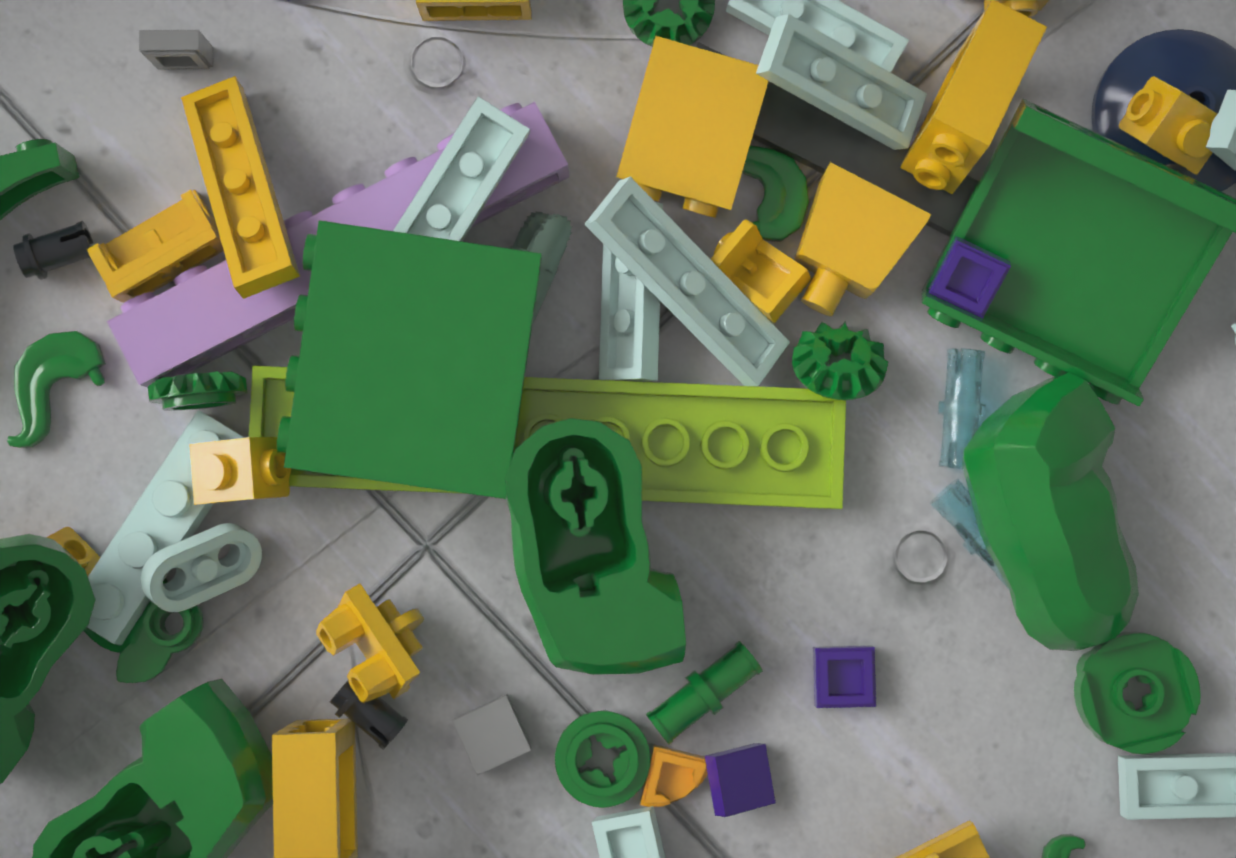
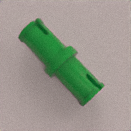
M741 641L734 644L735 646L700 674L695 670L685 677L688 682L654 710L646 713L648 719L668 745L709 711L713 715L724 708L721 704L724 699L756 674L759 675L763 672L757 660Z

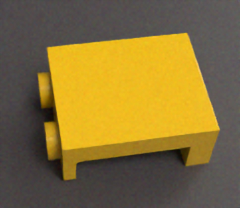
M655 36L616 177L625 179L631 176L657 202H660L663 191L683 196L685 200L682 209L716 218L719 207L731 210L769 82L756 74L759 65Z

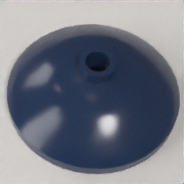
M1184 29L1156 32L1135 41L1125 48L1104 71L1096 87L1092 103L1091 119L1094 132L1164 165L1177 163L1119 128V123L1126 114L1130 100L1138 91L1143 89L1147 81L1155 76L1188 96L1197 99L1201 104L1217 114L1227 90H1236V49L1215 36ZM1212 153L1197 175L1190 172L1193 179L1221 192L1236 183V171L1214 153Z

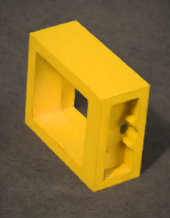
M991 0L957 53L900 168L913 174L914 178L925 187L935 190L943 189L953 194L990 146L1047 26L996 0Z
M349 718L295 720L272 735L274 858H358L355 723Z

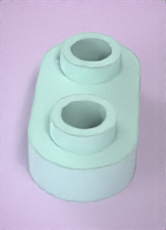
M232 523L217 525L154 553L147 560L141 572L140 583L142 591L150 601L162 610L168 612L187 610L249 581L260 566L262 559L261 545L253 534L239 525ZM230 544L229 553L224 558L218 560L221 548ZM172 568H176L175 577L170 582L163 584V578L166 573Z

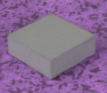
M139 30V51L157 69H210V67H213V46L200 30Z
M508 694L454 718L452 721L477 776L532 750V746Z

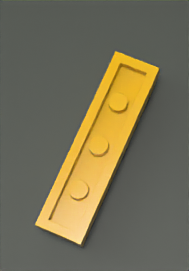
M233 76L181 97L235 290L245 299L300 277L244 88L236 76Z

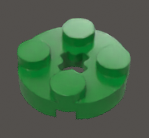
M1122 632L1115 639L1096 645L1091 651L1084 653L1076 665L1077 676L1074 682V698L1083 723L1100 741L1133 754L1155 753L1177 743L1186 733L1182 730L1189 723L1191 714L1196 715L1200 705L1199 679L1189 658L1167 641L1151 634ZM1134 676L1140 683H1149L1151 692L1142 696L1143 706L1135 709L1132 701L1124 700L1123 689L1128 687V680Z

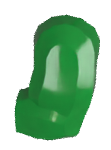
M1071 372L1049 378L1008 399L981 424L963 451L962 467L979 533L989 555L1010 589L1016 615L1025 631L1049 650L1079 651L1115 639L1130 622L1139 592L1136 565L1118 524L1115 492L1110 477L1102 467L1107 450L1113 444L1115 426L1088 382Z
M568 418L540 427L515 449L505 481L507 503L511 515V540L515 572L521 592L530 610L549 661L556 668L591 675L639 674L683 662L686 650V636L682 599L674 574L651 568L648 539L642 524V465L630 441L599 421Z
M33 534L0 539V784L5 781L29 748L35 725V713L29 702L40 690L51 667L89 625L96 601L86 570L55 540Z
M223 679L208 681L173 700L140 725L142 757L116 774L94 797L49 821L33 844L32 858H227L248 831L273 805L272 754L248 709Z

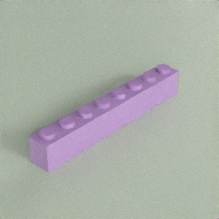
M535 102L523 108L520 103H515L500 109L528 127L530 134L472 227L569 178L568 163ZM454 134L438 143L437 148L439 151L420 161H417L416 157H409L393 164L385 171V179L367 188L363 184H357L342 190L332 198L334 205L313 215L311 211H304L286 219L284 224L300 277L243 299L233 286L228 264L225 260L207 269L206 265H200L184 271L173 280L176 286L157 296L149 292L126 301L120 307L123 313L108 320L107 323L138 384L148 388L153 382L163 377L186 375L293 320L299 295H308L311 271L303 270V251L307 235H317L318 221L393 231Z

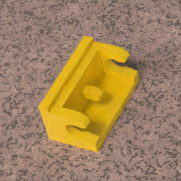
M191 189L180 195L182 200L110 242L100 245L97 243L87 249L112 298L125 303L138 295L149 292L153 293L173 281L175 277L184 271L199 266L224 251L216 221L199 192L196 190L192 191Z

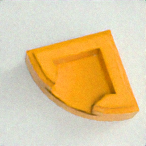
M654 744L650 757V769L644 782L640 805L662 807L690 794L704 781L708 774L705 757Z

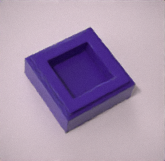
M956 236L928 288L929 293L983 318L1011 268V263Z
M813 647L814 706L816 708L876 707L875 647Z
M753 743L705 756L715 816L728 817L776 803L766 744Z

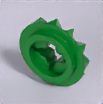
M623 0V13L628 27L639 40L653 47L655 36L686 45L693 44L705 34L712 22L715 11V0H680L679 7L682 11L683 20L678 13L674 14L669 8L661 13L657 11L652 15L654 9L659 4V0Z
M846 321L838 329H832L826 323L821 322L815 332L803 331L797 346L794 347L792 355L793 370L800 382L812 392L835 400L859 399L876 391L885 379L889 363L884 358L883 343L871 341L868 329L858 332L850 331ZM843 353L851 354L850 360L843 358L838 363L834 362L829 366L831 355L838 357Z
M232 371L197 372L194 374L176 375L174 377H163L148 386L149 402L162 404L164 411L197 410L228 406L236 403V396L248 393L246 378Z
M605 709L581 714L563 730L555 751V768L562 786L573 798L592 807H613L632 798L643 786L650 769V750L645 735L629 717ZM594 735L597 742L601 741L605 749H610L614 746L616 748L623 745L626 746L625 749L619 751L620 755L613 759V775L616 780L611 781L608 773L605 774L600 766L592 769L587 767L580 771L579 768L585 765L586 761L593 756L590 736Z

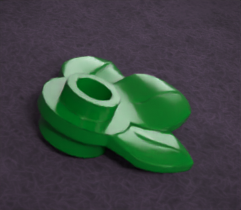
M166 578L164 579L163 584L168 583V580ZM150 601L122 645L111 643L88 627L85 628L84 632L100 647L120 653L116 668L118 682L140 683L147 682L161 674L173 653L185 651L195 644L203 629V615L198 605L178 612L183 618V626L178 633L172 635L166 630L165 622L167 617L174 612L162 610Z

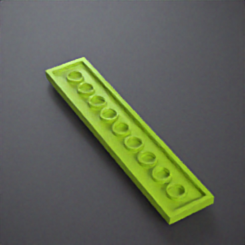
M252 366L249 437H277L282 416L291 417L294 392H287L285 388L287 367ZM525 377L515 449L540 427L568 418L599 421L630 441L642 465V501L843 509L846 400L826 398L812 392L808 388ZM291 469L289 477L290 487L466 494Z

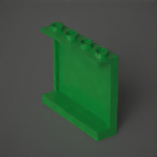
M1023 98L922 288V304L929 307L927 313L932 318L947 326L959 328L961 323H964L983 332L980 338L999 351L1011 354L1016 348L1035 357L1034 364L1054 377L1071 372L1085 379L1097 397L1109 403L1119 405L1121 400L1124 399L1140 407L1144 400L1140 391L1142 383L1232 232L1236 233V198ZM956 236L1011 263V268L983 318L929 293L928 288Z
M319 220L317 235H307L303 251V270L311 271L308 295L300 294L295 308L294 330L303 332L300 355H291L286 372L285 388L287 392H294L291 417L282 416L278 429L277 452L286 453L284 468L506 499L505 476L515 450L542 253Z

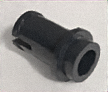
M80 221L75 225L35 238L30 233L22 236L23 242L14 244L13 250L23 275L26 278L36 275L42 280L47 278V271L90 258L87 249L92 247L90 244L94 242L86 224Z
M348 680L329 701L338 709L335 713L338 718L343 714L375 740L381 749L387 747L408 721L405 716L402 717L380 697L362 703L349 685Z

